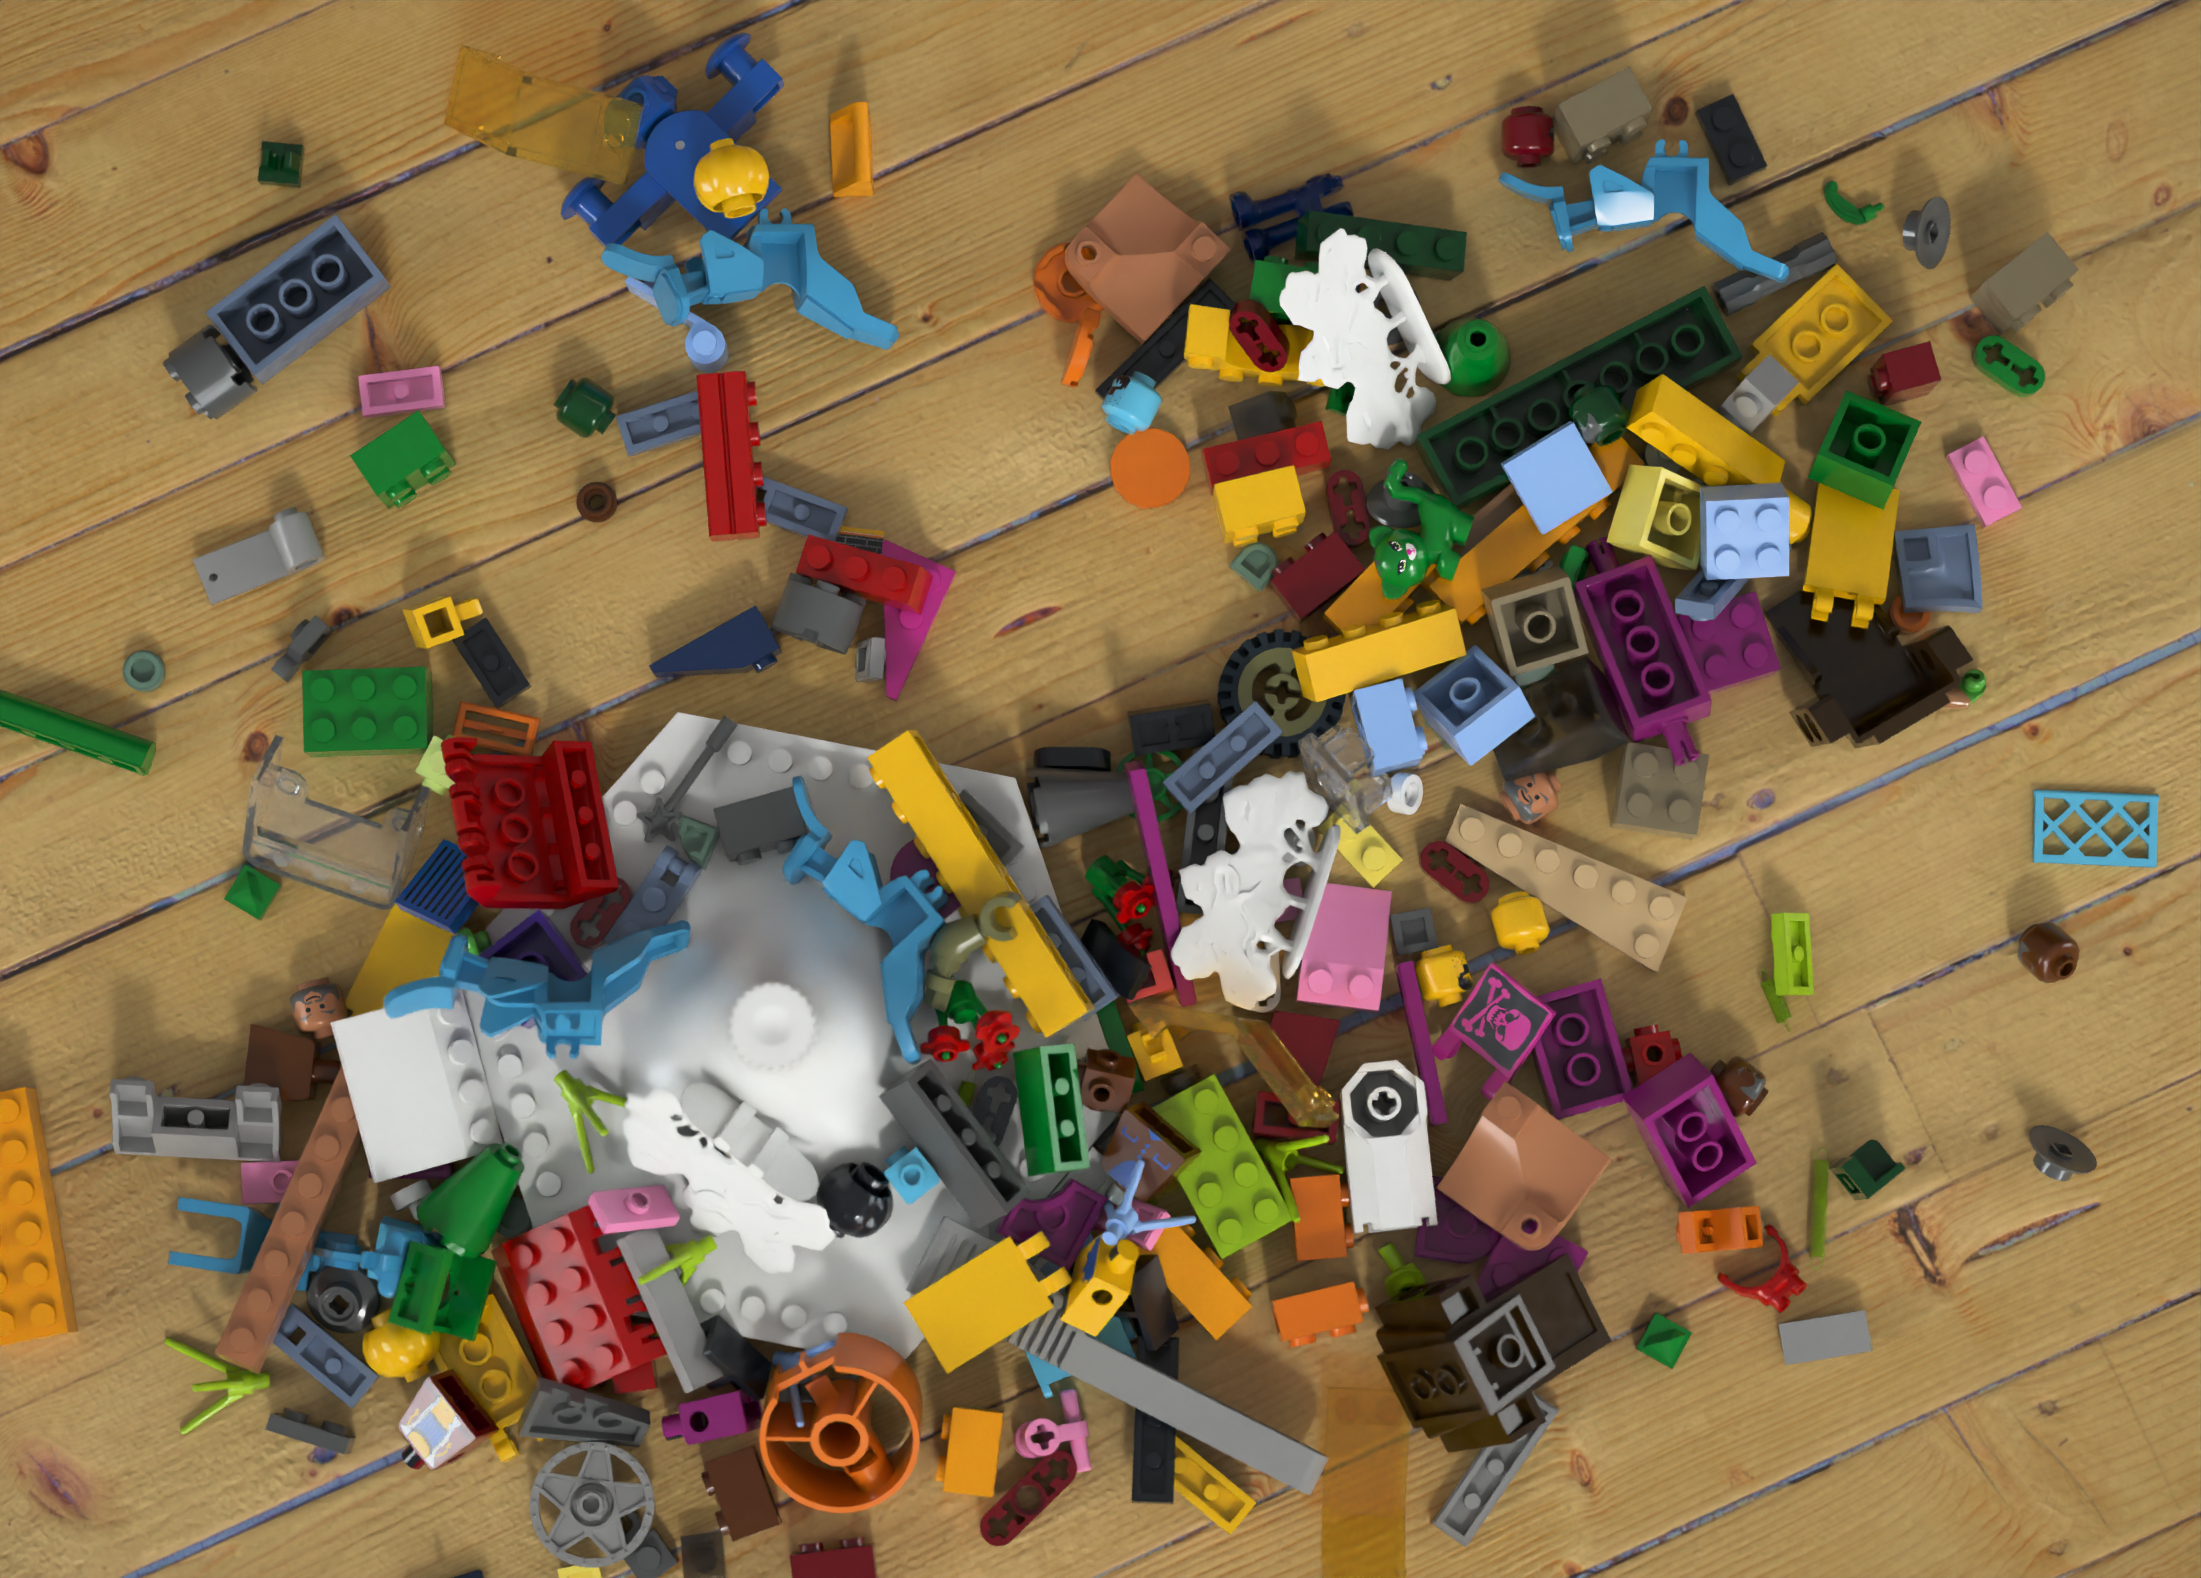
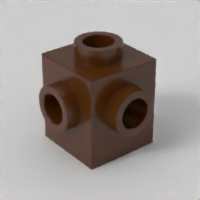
M1087 1048L1084 1063L1077 1062L1082 1105L1093 1111L1102 1112L1108 1110L1123 1114L1128 1107L1135 1082L1136 1059L1121 1056L1109 1049L1094 1050Z

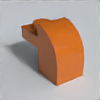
M1759 1206L1678 1212L1679 1222L1676 1226V1237L1681 1245L1682 1254L1763 1247Z

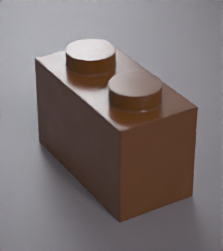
M755 1444L705 1463L707 1471L702 1472L701 1476L708 1495L716 1494L721 1510L715 1512L723 1536L730 1534L732 1542L782 1523Z

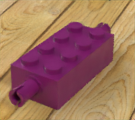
M1601 537V545L1599 546L1595 539L1588 543L1585 548L1590 555L1597 575L1574 583V597L1633 743H1637L1658 734H1664L1676 766L1685 765L1684 759L1686 756L1689 763L1693 762L1700 754L1695 747L1687 724L1710 716L1712 699L1653 558L1650 555L1620 566L1612 545L1606 542L1608 537Z

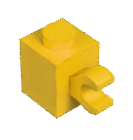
M442 595L402 609L416 648L428 649L463 636L464 632L460 621L483 613L478 598L471 597L453 604L451 596Z
M1151 1017L1131 1026L1133 1033L1126 1037L1144 1083L1183 1068L1165 1020L1156 1024L1154 1017Z

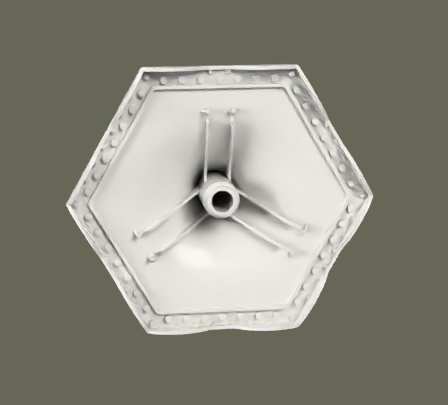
M677 712L602 797L617 877L627 882L632 889L633 896L667 845L679 852L678 857L687 863L691 862L681 844L679 833L680 819L671 824L675 841L672 842L659 833L652 840L646 842L644 838L649 825L637 818L636 814L653 812L656 799L659 797L665 806L706 748L705 742L721 720ZM737 724V727L720 751L712 755L673 811L681 812L687 817L718 828L714 808L792 787L793 777L802 775L816 817L822 826L833 836L826 845L825 851L834 858L839 859L850 841L858 840L864 842L868 852L874 854L883 886L890 882L891 866L897 853L904 845L917 836L909 822L903 824L891 807L894 799L887 788L881 789L870 775L869 768L872 765L867 757L876 752L875 750ZM938 763L958 795L963 790H967L1025 846L1005 868L1029 906L1045 895H1049L1061 912L1016 778ZM805 822V825H806V828H807V832L809 833V832H811V831L809 830V828H808V826H807V824H806V822ZM721 836L706 869L702 870L699 878L667 923L671 924L683 920L690 924V942L688 946L679 952L650 962L639 990L605 1015L601 1046L580 1045L579 1056L571 1059L570 1046L558 1044L555 1047L556 1057L551 1059L546 1054V1043H541L537 1035L536 1026L527 1029L518 1025L494 1037H488L480 1030V1021L486 998L479 992L462 989L494 1111L504 1141L514 1146L522 1155L521 1160L524 1164V1171L518 1184L533 1229L589 1205L587 1201L592 1192L664 1185L680 1215L675 1226L656 1228L664 1245L685 1244L692 1239L697 1242L707 1236L693 1232L691 1229L689 1216L692 1214V1209L686 1205L683 1196V1189L689 1185L688 1179L680 1173L656 1175L633 1166L627 1149L629 1142L624 1136V1128L622 1126V1122L629 1115L628 1110L625 1107L598 1099L591 1107L607 1128L608 1134L602 1136L584 1112L582 1113L595 1168L594 1173H587L568 1102L561 1096L562 1089L554 1082V1078L561 1071L567 1070L574 1079L580 1078L586 1086L590 1085L601 1091L627 1099L628 1093L646 1096L654 1088H667L676 1095L681 1103L682 1093L691 1083L703 1082L714 1085L737 1103L741 1104L745 1101L757 1110L754 1116L772 1131L778 1126L788 1134L790 1138L787 1143L799 1151L812 1164L820 1185L827 1173L846 1163L858 1165L850 1173L851 1177L863 1162L870 1163L884 1172L889 1168L885 1160L904 1145L909 1152L916 1147L879 1098V1095L904 1073L932 1059L956 1093L959 1091L962 1080H968L972 1083L974 1081L977 1087L968 1108L972 1113L980 1090L988 1079L996 1076L1006 1077L1014 1083L1017 1089L1013 1052L1040 1046L1075 1044L1077 1062L1084 1063L1087 1048L1094 1050L1108 1049L1097 1014L1095 1013L1085 1021L1079 1018L1055 1035L1047 1038L1043 1032L1036 1033L1025 1016V1013L1029 1011L1020 997L1015 999L1003 982V977L1006 974L998 962L993 964L980 947L969 955L967 962H962L959 972H953V976L956 980H966L972 983L976 995L988 1012L1001 1010L1011 1013V1022L1020 1028V1032L1015 1039L1011 1040L1016 1046L1008 1053L1009 1061L1000 1069L987 1071L985 1067L977 1070L976 1073L971 1071L973 1070L972 1065L977 1062L972 1049L981 1041L975 1036V1030L970 1021L964 1024H956L947 1017L948 1026H954L960 1030L961 1039L969 1040L970 1049L958 1053V1057L950 1062H939L933 1058V1055L921 1053V1061L918 1064L911 1065L903 1058L892 1025L887 1022L880 962H883V958L892 950V941L889 934L879 927H870L866 923L862 924L833 899L831 900L823 890L824 885L806 875L796 885L787 882L782 868L790 852L778 854L777 849L761 853L762 859L759 861L738 865L737 860L730 862L726 857ZM668 871L662 881L674 888L679 877ZM619 886L617 891L606 895L608 900L601 909L605 912L612 902L618 904L622 902L623 897L619 894L621 886ZM583 903L566 909H539L548 915L590 971L592 952L608 944L604 943L601 947L595 949H586L572 939L570 923ZM503 909L484 930L488 933L492 945L538 909ZM957 910L944 921L949 923L962 917ZM598 913L592 923L589 924L584 921L580 925V928L584 931L583 940L588 936L594 938L598 936L600 931L595 926L602 915ZM930 949L925 956V975L927 969H933L934 966L930 963L933 954ZM923 1001L910 1022L919 1051L920 1045L923 1042H928V1032L938 1027V1017L935 1009ZM999 1083L996 1088L989 1087L987 1090V1095L992 1097L990 1112L997 1113L999 1104L1002 1101L1009 1102L1011 1095L1005 1092L1006 1085L1003 1083ZM1017 1095L1013 1113L998 1149L1031 1191L1024 1198L1029 1200L1046 1198L1068 1172L1028 1176L1019 1098ZM1082 1105L1088 1149L1092 1147L1120 1113L1108 1110L1102 1112L1093 1111ZM672 1114L671 1119L672 1121H680L682 1117ZM987 1115L982 1127L994 1142L997 1135L991 1131L994 1117ZM690 1125L680 1126L676 1129L682 1136H695L699 1133V1131L691 1129ZM706 1137L700 1138L701 1145L703 1147L707 1146ZM712 1143L714 1148L718 1152H720L722 1155L728 1158H731L719 1147H717L714 1143ZM941 1179L938 1184L912 1204H907L889 1181L887 1185L893 1195V1211L887 1223L876 1233L863 1238H856L846 1234L843 1238L835 1237L822 1251L793 1245L792 1249L795 1253L794 1270L787 1273L779 1271L777 1274H771L763 1271L744 1253V1244L741 1241L739 1232L729 1230L726 1233H722L720 1237L711 1236L718 1249L704 1256L705 1261L696 1266L697 1269L687 1281L684 1290L699 1323L719 1315L742 1337L810 1349L829 1340L837 1342L839 1332L856 1333L885 1343L906 1360L925 1338L903 1303L914 1296V1294L906 1289L943 1216L998 1243L1005 1239V1237L995 1232L1002 1217L978 1229ZM778 1194L774 1198L776 1204L783 1202V1197ZM814 1195L808 1201H802L799 1203H811L817 1205L816 1195ZM598 1222L594 1223L595 1228L600 1227ZM638 1230L618 1232L613 1235L603 1236L597 1240L602 1252L605 1253L618 1246L617 1240ZM668 1254L670 1260L673 1259V1256L671 1254ZM620 1257L609 1263L612 1267L625 1262V1259ZM676 1267L675 1271L678 1277H680L682 1272L679 1267ZM640 1294L625 1302L628 1306L643 1299ZM648 1310L645 1312H638L633 1314L636 1316L651 1318Z

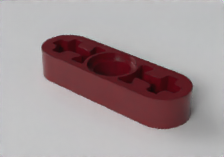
M1056 1450L1052 1454L1044 1456L985 1513L980 1523V1532L983 1539L993 1546H1004L1010 1543L1074 1480L1077 1473V1465L1073 1456L1064 1450ZM1054 1458L1059 1462L1064 1458L1069 1462L1066 1467L1069 1475L1064 1480L1060 1476L1055 1477L1048 1484L1055 1488V1491L1048 1495L1044 1486L1039 1481L1033 1479L1032 1476L1039 1471L1043 1479L1051 1470L1048 1464L1049 1460ZM1033 1486L1038 1489L1041 1501L1035 1509L1025 1510L1018 1505L1016 1495L1020 1488ZM1006 1501H1010L1013 1510L1026 1519L1021 1524H1018L1014 1517L1006 1526L1009 1532L1006 1537L1000 1534L992 1537L988 1533L992 1527L988 1520L993 1516L998 1520L1002 1519L1009 1512L1002 1505Z

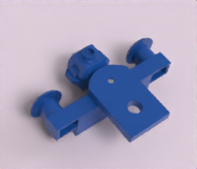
M742 32L728 37L717 46L709 57L705 68L706 77L712 79L721 74L733 88L707 113L697 110L677 113L676 101L678 91L664 76L651 77L650 75H640L635 77L609 103L606 109L605 133L620 148L633 147L634 149H645L646 172L615 203L601 191L607 179L604 174L597 173L585 177L566 195L561 206L562 218L567 220L577 214L589 226L592 236L604 248L610 243L622 245L640 227L645 231L675 201L707 232L713 230L732 240L759 214L761 209L765 208L782 191L781 187L770 176L766 195L763 200L755 203L756 210L738 218H725L724 213L712 212L707 209L696 196L693 180L694 171L699 160L711 151L710 144L721 139L730 138L737 145L735 142L756 123L754 115L784 87L782 77L763 59L757 62L745 50L751 35Z

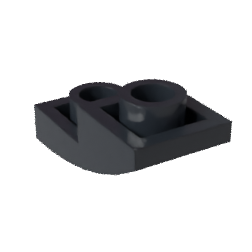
M1091 919L1080 941L1114 989L1126 999L1134 1000L1139 988L1146 981L1152 965L1134 945H1127L1121 942L1105 922Z

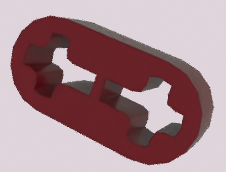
M1244 300L1236 304L1229 321V329L1256 367L1265 372L1281 370L1287 363L1290 352V343L1285 334L1261 303L1254 300ZM1242 317H1245L1248 321L1242 322ZM1250 320H1256L1255 327L1249 322ZM1264 346H1266L1268 350H1270V352L1264 353ZM1278 350V354L1274 355L1271 351Z
M1340 470L1329 478L1326 486L1333 531L1337 532L1348 548H1356L1363 545L1369 537V529H1371L1369 512L1366 508V498L1360 477L1350 470ZM1346 479L1348 485H1354L1356 490L1350 493L1351 505L1344 506L1343 496L1340 493L1334 494L1333 489L1338 487L1339 480ZM1348 512L1353 513L1355 524H1362L1364 529L1358 532L1356 539H1351L1349 533H1342L1341 528H1344L1347 524L1346 513Z
M1435 841L1429 843L1422 850L1419 858L1421 870L1427 877L1457 900L1465 904H1474L1486 896L1490 883L1487 874L1451 845L1442 841ZM1440 850L1447 853L1445 862L1454 868L1452 873H1449L1443 867H1438L1435 871L1429 867L1432 860L1427 856L1428 853L1432 851L1437 854ZM1459 872L1468 879L1473 875L1477 876L1480 879L1477 883V886L1481 889L1480 893L1471 892L1468 896L1463 894L1461 890L1464 884L1454 877L1456 873Z
M617 877L618 884L622 887L619 894L623 897V900L620 904L612 902L604 912L601 909L608 900L606 895L585 900L570 923V934L572 939L581 947L595 949L605 943L603 941L633 897L631 887L623 879ZM598 913L602 915L595 926L600 931L596 938L588 936L583 940L584 931L580 928V925L584 921L589 924L592 923Z

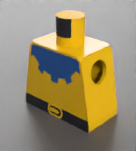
M1103 1234L1097 1236L1082 1249L1072 1265L1069 1275L1073 1281L1066 1285L1060 1320L1095 1337L1128 1297L1131 1291L1135 1263L1139 1257V1250L1133 1242L1123 1239L1118 1241L1116 1245L1110 1246L1103 1241Z

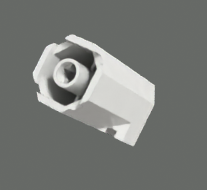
M1397 1060L1363 1063L1338 1094L1353 1234L1363 1233V1225H1368L1369 1233L1414 1229L1422 1226V1219H1426V1227L1436 1226L1438 1223L1426 1122L1428 1114L1424 1082L1408 1071Z

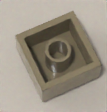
M1628 67L1559 103L1552 118L1554 131L1573 165L1582 160L1586 164H1590L1606 155L1607 151L1605 148L1619 141L1621 146H1624L1642 136L1641 129L1647 126L1646 122L1653 108L1631 68Z
M2047 232L1988 278L1970 299L1999 335H2002L2009 328L2016 333L2042 311L2039 306L2041 303L2047 309L2074 285L2069 279L2079 269Z
M1559 566L1481 589L1500 666L1510 677L1589 653L1570 578Z
M1627 742L1622 748L1611 827L1688 840L1695 838L1698 834L1709 755L1699 753L1700 756L1690 763L1686 756L1684 759L1685 765L1676 766L1669 748Z

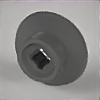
M1942 197L1930 199L1921 211H1911L1903 227V243L1905 248L1909 251H1915L1919 263L1926 269H1933L1940 263L1945 254L1950 236V212L1946 201Z
M1405 472L1400 482L1403 486H1416L1430 493H1435L1420 477L1411 472ZM1385 479L1376 483L1370 489L1366 496L1365 504L1367 511L1375 520L1394 528H1412L1421 525L1418 504L1411 501L1393 499L1384 485Z
M2039 1125L2031 1128L2029 1141L2037 1152L2033 1162L2043 1174L2055 1180L2067 1181L2071 1178L2072 1174H2087L2096 1168L2097 1161L2094 1154L2076 1137L2051 1126Z
M326 1266L319 1270L310 1281L307 1290V1302L311 1314L323 1327L333 1332L348 1334L358 1332L372 1323L370 1318L377 1315L379 1311L380 1293L374 1279L367 1277V1272L362 1268L358 1267V1270H349ZM337 1295H341V1298L349 1302L346 1308H341V1305L334 1302V1298Z

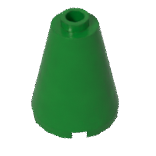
M1465 317L1448 323L1438 332L1435 338L1447 361L1451 374V380L1448 384H1440V386L1453 395L1461 397L1485 396L1498 388L1508 373L1511 353L1507 339L1495 325L1484 319Z
M492 1143L421 1200L416 1207V1212L424 1229L428 1233L433 1228L436 1229L443 1236L439 1243L460 1256L474 1259L480 1253L483 1255L492 1242L524 1171L521 1153L508 1143Z

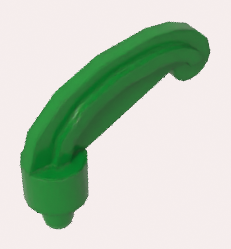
M1830 181L1825 186L1824 197L1828 206L1835 215L1847 223L1854 225L1865 224L1876 218V213L1884 209L1883 203H1877L1873 206L1869 203L1858 209L1836 193L1838 184L1835 181Z

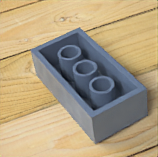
M335 214L205 313L252 374L263 385L389 290L391 285Z

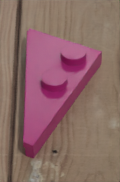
M884 539L882 555L920 565L933 576L921 615L884 605L886 695L889 699L897 702L953 582L956 571Z

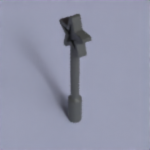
M724 716L705 742L706 748L665 806L659 797L656 799L653 812L636 814L637 818L649 825L644 838L646 842L652 840L659 833L670 841H675L671 824L680 819L683 814L673 811L712 755L720 751L737 727V724L728 717Z

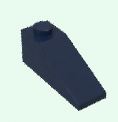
M755 605L652 663L649 667L656 678L747 673L755 669L756 673H760L778 662L776 656L781 654L782 651Z

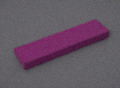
M1413 961L1399 963L1395 968L1418 1077L1424 1082L1428 1122L1431 1126L1448 1122L1414 964Z

